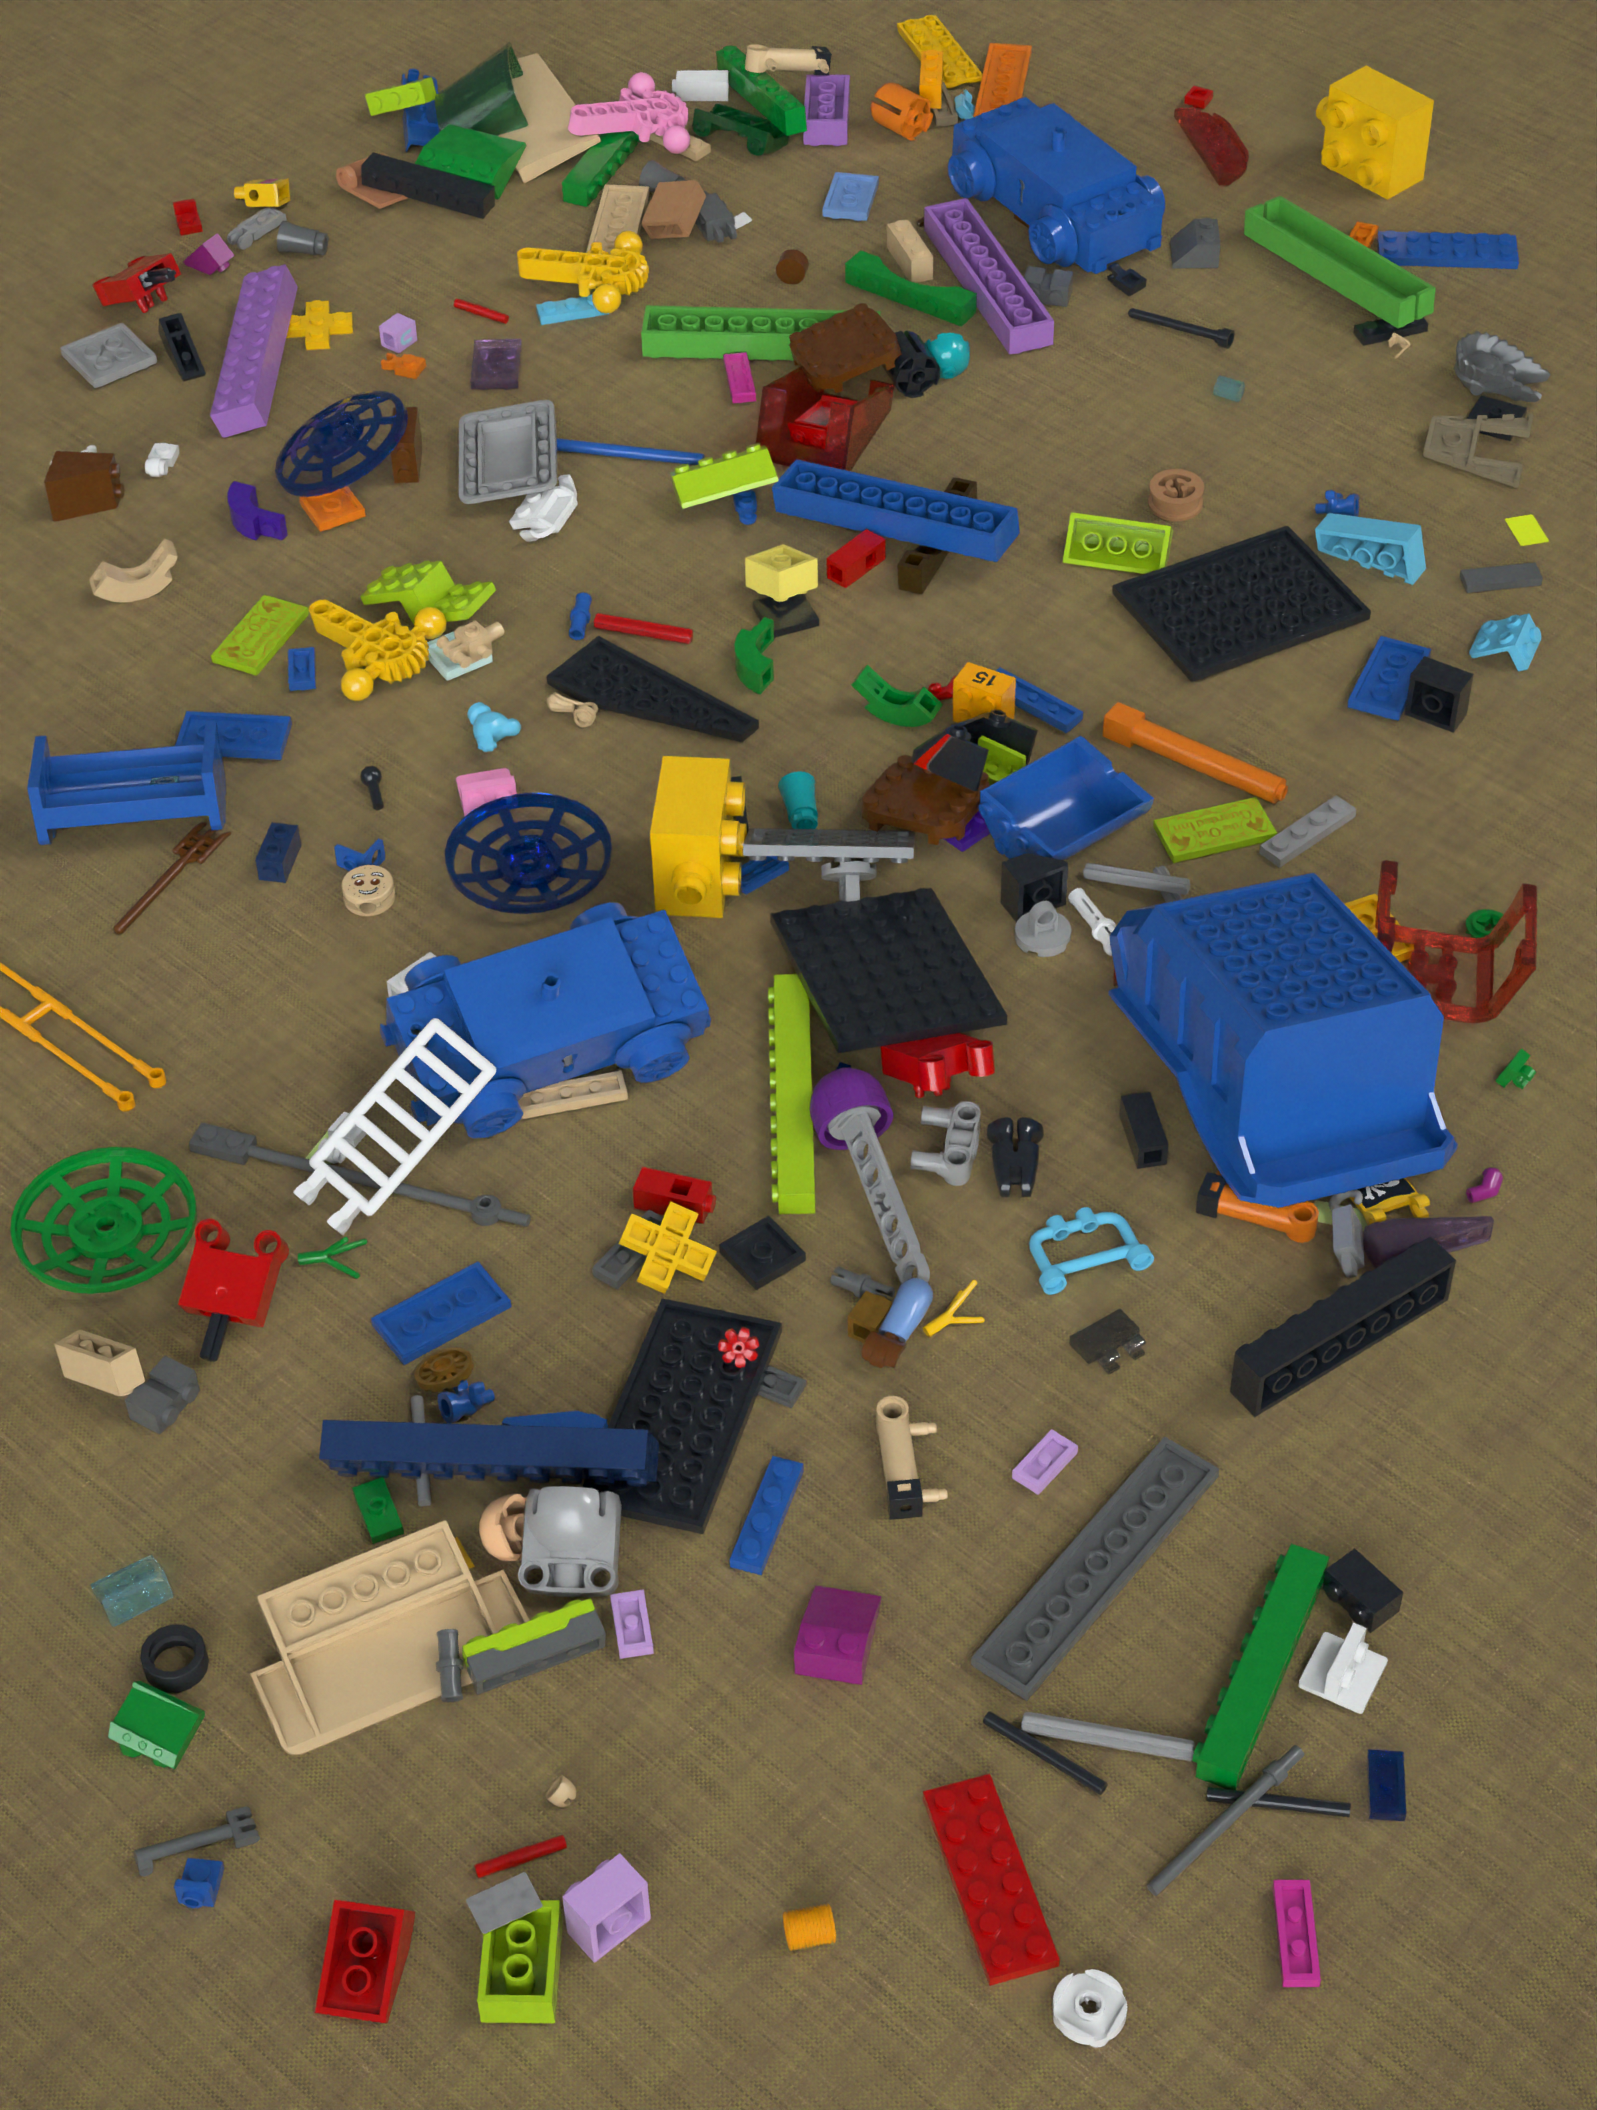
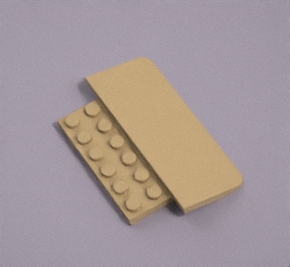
M444 1520L257 1596V1602L282 1661L250 1673V1677L282 1749L290 1755H302L442 1696L440 1672L436 1671V1662L439 1661L436 1632L444 1629L458 1630L459 1659L463 1660L462 1646L470 1639L479 1635L487 1637L498 1633L502 1627L508 1624L516 1623L519 1625L530 1620L504 1570L476 1581L473 1580L447 1521ZM463 1662V1669L460 1670L461 1688L472 1683Z

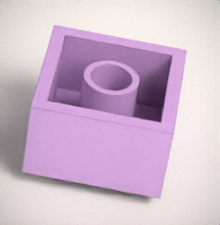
M620 1853L611 1860L601 1862L593 1874L582 1882L578 1881L572 1884L567 1889L565 1895L562 1896L567 1933L594 1963L651 1919L648 1883Z

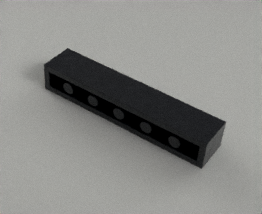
M374 152L361 165L362 185L401 194L407 198L482 219L495 206V186Z

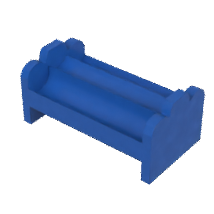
M217 721L205 723L204 744L50 756L47 736H35L27 790L39 845L52 844L53 838H56L57 828L209 816L211 830H223L224 823H226V778Z

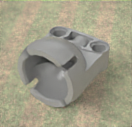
M551 1486L543 1487L541 1490L531 1489L525 1501L521 1566L518 1571V1579L521 1585L530 1593L547 1596L587 1598L609 1596L614 1593L619 1584L617 1574L622 1506L619 1495L609 1491L599 1494L596 1489L584 1487ZM537 1568L542 1569L543 1579L538 1584H528L527 1576L529 1572ZM600 1571H607L611 1576L610 1582L604 1587H596L594 1585V1577Z

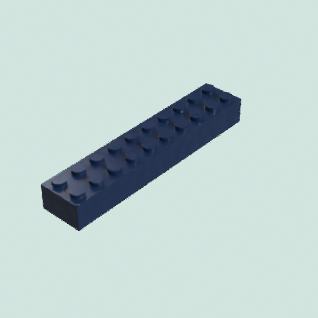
M323 1420L319 1459L327 1464L329 1469L338 1471L337 1475L344 1477H357L358 1472H370L369 1476L375 1478H388L389 1473H401L402 1478L420 1479L421 1473L433 1474V1478L438 1480H453V1475H465V1479L470 1481H485V1476L498 1477L497 1480L502 1482H517V1477L530 1478V1482L549 1483L550 1478L562 1479V1483L582 1484V1479L595 1480V1484L607 1486L614 1485V1480L627 1481V1485L643 1487L647 1486V1481H657L659 1442L649 1430Z

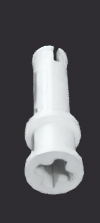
M1082 888L1074 889L1068 896L1069 902L1073 904L1092 928L1094 939L1100 941L1106 954L1112 956L1109 936L1115 929L1116 924L1113 920L1102 915Z

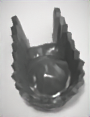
M1475 331L1472 335L1467 333L1465 337H1462L1457 342L1454 371L1462 384L1470 389L1471 394L1477 396L1482 393H1496L1507 396L1514 401L1522 400L1526 402H1537L1541 399L1542 395L1539 392L1531 390V387L1524 386V384L1547 381L1551 373L1547 369H1542L1541 364L1535 363L1533 357L1525 356V352L1519 350L1516 345H1509L1506 339L1500 340L1497 335H1489L1487 332L1481 334L1479 331Z

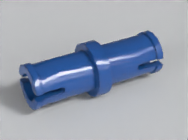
M584 592L576 595L575 606L570 612L571 626L568 634L574 640L584 638L586 624L589 623L591 618L589 609L592 597Z

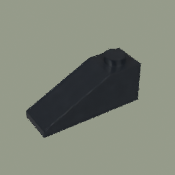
M182 313L159 318V335L182 381L205 376V370Z

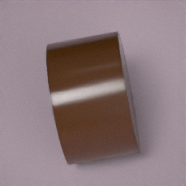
M795 249L784 251L776 266L778 278L786 284L795 285L800 283L804 279L809 266L807 257Z

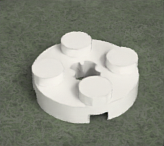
M1090 1969L1085 1970V1973L1073 1976V1973L1067 1975L1059 1982L1053 1995L1052 2007L1055 2026L1066 2037L1077 2043L1090 2045L1095 2048L1105 2046L1108 2040L1118 2035L1126 2021L1127 2000L1122 1993L1123 1989L1116 1979L1099 1970ZM1089 2000L1095 2001L1097 2012L1086 2013L1080 2004L1084 2001L1086 2004H1088Z

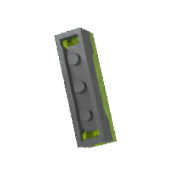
M591 1598L584 1601L573 1600L565 1604L560 1610L552 1613L548 1611L541 1612L525 1623L519 1625L516 1623L508 1624L502 1627L498 1633L487 1637L479 1635L470 1639L462 1646V1658L476 1694L479 1695L604 1648L606 1633Z

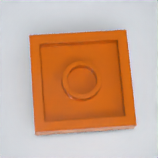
M345 482L299 497L301 507L320 532L366 517L365 508Z

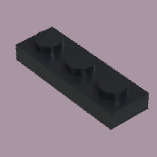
M1423 317L1422 319L1414 320V322L1404 327L1396 328L1385 320L1380 319L1354 325L1353 333L1361 344L1365 346L1388 341L1393 333L1406 337L1428 332L1429 323Z

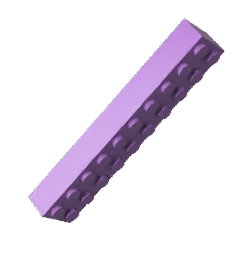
M963 198L924 207V231L963 288L977 293L978 310L1009 355L1053 345L1054 320L969 200Z
M286 264L272 266L267 270L258 273L251 272L244 276L210 413L223 438L267 426L298 288Z

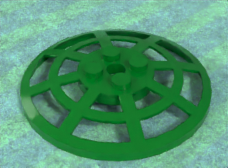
M97 1148L64 1158L35 1177L16 1202L11 1217L10 1233L13 1247L20 1263L31 1275L41 1282L56 1289L73 1293H107L142 1283L162 1272L173 1263L186 1248L193 1235L197 1222V1204L193 1188L186 1175L166 1158L137 1148ZM123 1162L148 1166L166 1176L152 1188L140 1181L122 1178ZM110 1163L109 1178L90 1181L74 1189L62 1178L73 1171L87 1166ZM175 1183L181 1189L186 1199L189 1214L188 1217L171 1221L169 1207L162 1195ZM50 1185L62 1196L50 1208L44 1222L25 1219L33 1202ZM108 1189L107 1196L95 1198L86 1203L80 1198L93 1191ZM120 1189L133 1190L145 1196L135 1204L126 1198L120 1197ZM155 1203L161 1213L162 1222L144 1225L142 1213ZM70 1205L75 1210L69 1225L54 1224L66 1206ZM105 1225L113 1226V1228L107 1231L99 1230ZM187 1228L181 1240L168 1255L159 1262L152 1259L163 1247L169 1232ZM23 1230L41 1234L43 1248L49 1257L48 1260L35 1265L30 1262L23 1246ZM159 1234L155 1244L145 1254L136 1248L143 1236ZM52 1235L70 1237L73 1247L58 1255L52 1244ZM81 1255L95 1260L93 1270L78 1268L68 1262ZM126 1255L133 1260L132 1263L125 1266L106 1270L108 1260ZM140 1266L146 1269L126 1279L102 1283L104 1278L122 1275ZM59 1267L70 1274L90 1278L88 1284L71 1283L58 1280L44 1273Z

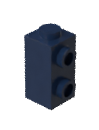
M271 822L255 859L259 880L286 883L301 848L298 825Z

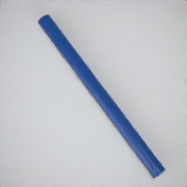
M557 438V451L698 465V461L705 458V455L702 453Z

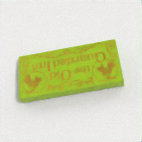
M263 595L211 655L212 663L257 676L309 615L308 607Z
M1257 797L1153 821V828L1173 863L1264 843L1277 835V831Z

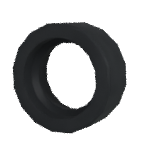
M168 1625L157 1629L148 1636L141 1648L140 1659L147 1681L153 1687L165 1693H179L191 1689L202 1680L207 1672L209 1658L203 1638L194 1628L186 1625ZM186 1646L194 1650V1658L182 1669L163 1671L155 1667L154 1662L158 1655L168 1648Z

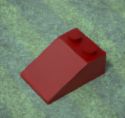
M334 1899L315 2013L388 2023L409 1953L416 1911Z

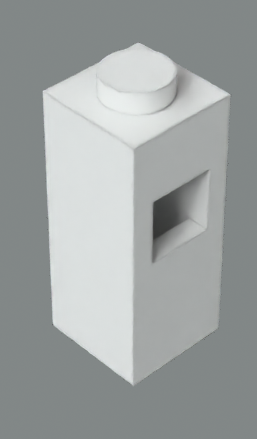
M728 70L677 71L676 79H672V92L676 93V97H680L681 101H728Z

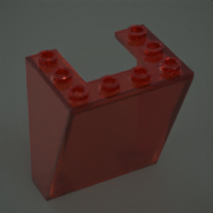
M799 367L763 386L756 444L765 445L772 462L790 467L797 459L851 471L891 411L894 384L872 379L870 380L868 397L859 401L825 393V389L817 392L813 389L807 375ZM822 395L858 401L852 406L831 402L829 420L821 424L824 426L828 424L825 449L791 441L787 423H793L820 401Z

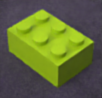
M540 1900L543 1905L542 1908L483 1934L477 1997L481 2023H555L563 1929L560 1900Z

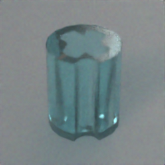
M1220 375L1214 385L1213 393L1216 396L1239 402L1244 394L1245 383Z

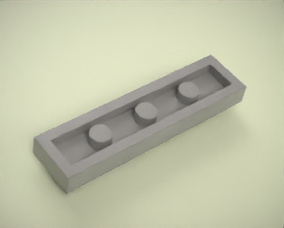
M1336 795L1260 845L1259 854L1280 868L1355 818L1356 808Z

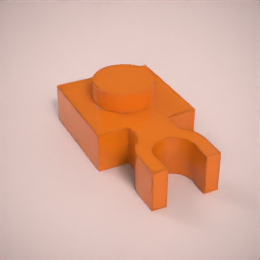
M387 353V360H381L382 369L394 370L395 375L417 379L426 367L425 358L412 354H403L402 357H397L395 354Z

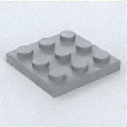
M123 322L60 347L61 355L94 388L105 386L107 383L119 378H125L129 374L158 363L156 354Z

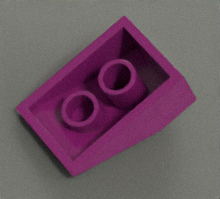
M815 1585L801 1621L794 1649L795 1674L862 1685L882 1596Z

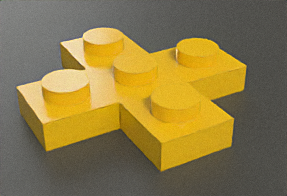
M329 300L306 302L305 315H291L286 338L305 337L306 350L330 349V335L353 333L352 312L330 314Z
M670 1201L660 1226L635 1214H631L618 1244L647 1256L636 1282L663 1294L666 1293L675 1270H679L704 1282L717 1251L688 1239L698 1213Z

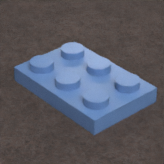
M835 172L823 206V217L867 221L879 185V176Z

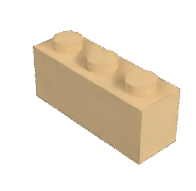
M898 220L895 223L887 224V249L908 280L915 283L932 280L933 255L909 220Z
M78 1330L54 1343L64 1377L116 1396L129 1395L133 1392L134 1388L146 1382L136 1348L83 1330Z

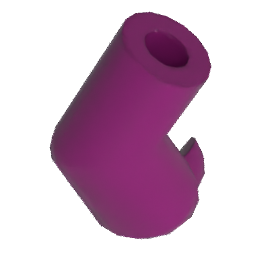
M1486 1168L1482 1173L1484 1175L1482 1184L1466 1189V1196L1470 1203L1498 1195L1503 1182V1176L1499 1169Z

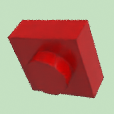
M1193 86L1185 95L1184 104L1204 109L1213 99V90Z

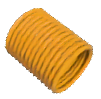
M829 1903L783 1912L784 1930L790 1951L809 1948V1946L812 1948L820 1944L823 1946V1944H831L832 1942L835 1944V1923Z

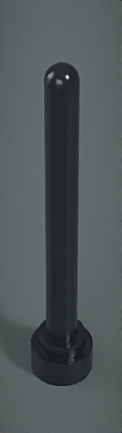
M1134 308L1128 311V315L1131 318L1213 339L1215 343H1218V346L1227 349L1231 347L1234 341L1235 332L1228 328L1216 331Z

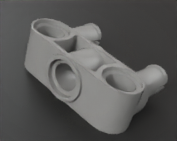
M970 1101L960 1102L955 1107H950V1109L923 1106L921 1125L947 1128L944 1152L940 1151V1154L913 1150L911 1169L937 1172V1175L943 1177L950 1185L960 1186L967 1183L970 1179L973 1162L976 1159L980 1135L979 1106Z

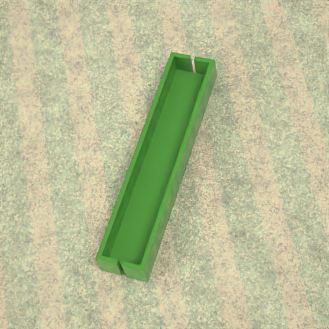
M1278 196L1266 201L1264 205L1259 204L1245 210V236L1372 312L1377 317L1390 323L1396 328L1404 327L1414 322V320L1422 319L1433 313L1436 290L1434 286L1284 197Z

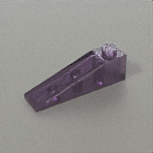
M1492 1216L1393 1218L1383 1222H1374L1369 1226H1365L1363 1250L1375 1269L1383 1265L1388 1258L1400 1255L1413 1243H1420L1430 1236L1450 1253L1490 1241L1494 1219Z

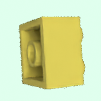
M784 544L746 557V587L755 590L758 594L767 595L778 602L787 601L789 597L797 594H806L808 590L818 587L817 558Z

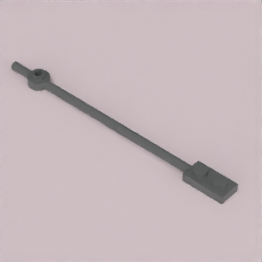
M202 1122L189 1142L190 1152L245 1165L249 1157L312 1173L315 1171L309 1164L310 1159L256 1146L257 1139L254 1135ZM327 1164L345 1181L375 1189L381 1188L365 1173ZM400 1183L393 1192L470 1212L473 1221L482 1226L493 1225L502 1220L528 1227L531 1221V1215L501 1208L499 1199L492 1195H481L474 1200H469L405 1183Z

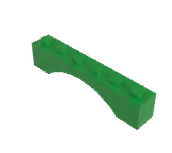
M862 250L845 263V283L960 327L976 314L977 293L958 286H929L908 281L890 271L883 264L880 257Z

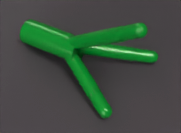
M343 1237L325 1250L298 1253L299 1265L325 1262L357 1279L360 1277L358 1272L330 1257L365 1245L368 1241L364 1238L344 1245L349 1239L348 1237Z

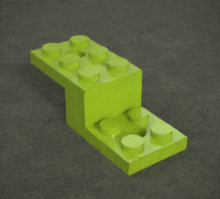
M427 560L420 564L412 565V563H407L400 567H394L393 565L386 567L381 571V576L377 580L367 585V590L360 598L364 605L400 601L414 625V617L419 610L426 607L439 609L446 617V622L467 620L496 591V588L492 581L484 583L476 581L469 585H455L442 561L430 562Z

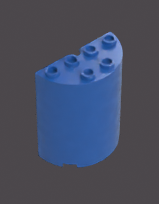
M1079 736L980 791L981 804H979L978 808L995 841L994 844L1000 854H1005L1008 859L1029 853L1066 860L1145 815L1151 809L1154 798L1123 771L1119 774L1116 773L1112 767V762L1085 738Z

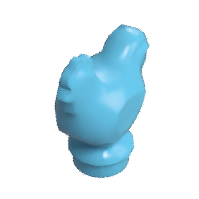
M482 702L473 704L467 712L470 723L473 725V734L477 741L478 749L483 750V752H492L497 748L496 742L506 736H515L520 733L521 724L517 719H508L499 712L491 711V708Z

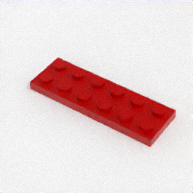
M986 1774L923 1791V1801L989 1986L1059 1967L1060 1958L991 1775Z

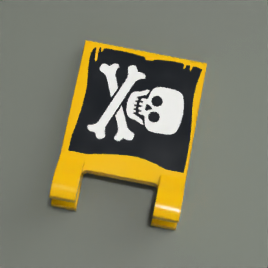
M1406 1178L1357 1189L1363 1196L1362 1203L1359 1205L1355 1204L1354 1197H1349L1365 1217L1368 1228L1373 1235L1386 1231V1228L1381 1223L1386 1220L1385 1212L1409 1205L1416 1220L1419 1221L1429 1217V1213L1425 1209L1426 1206L1430 1205L1429 1198L1425 1194H1419Z

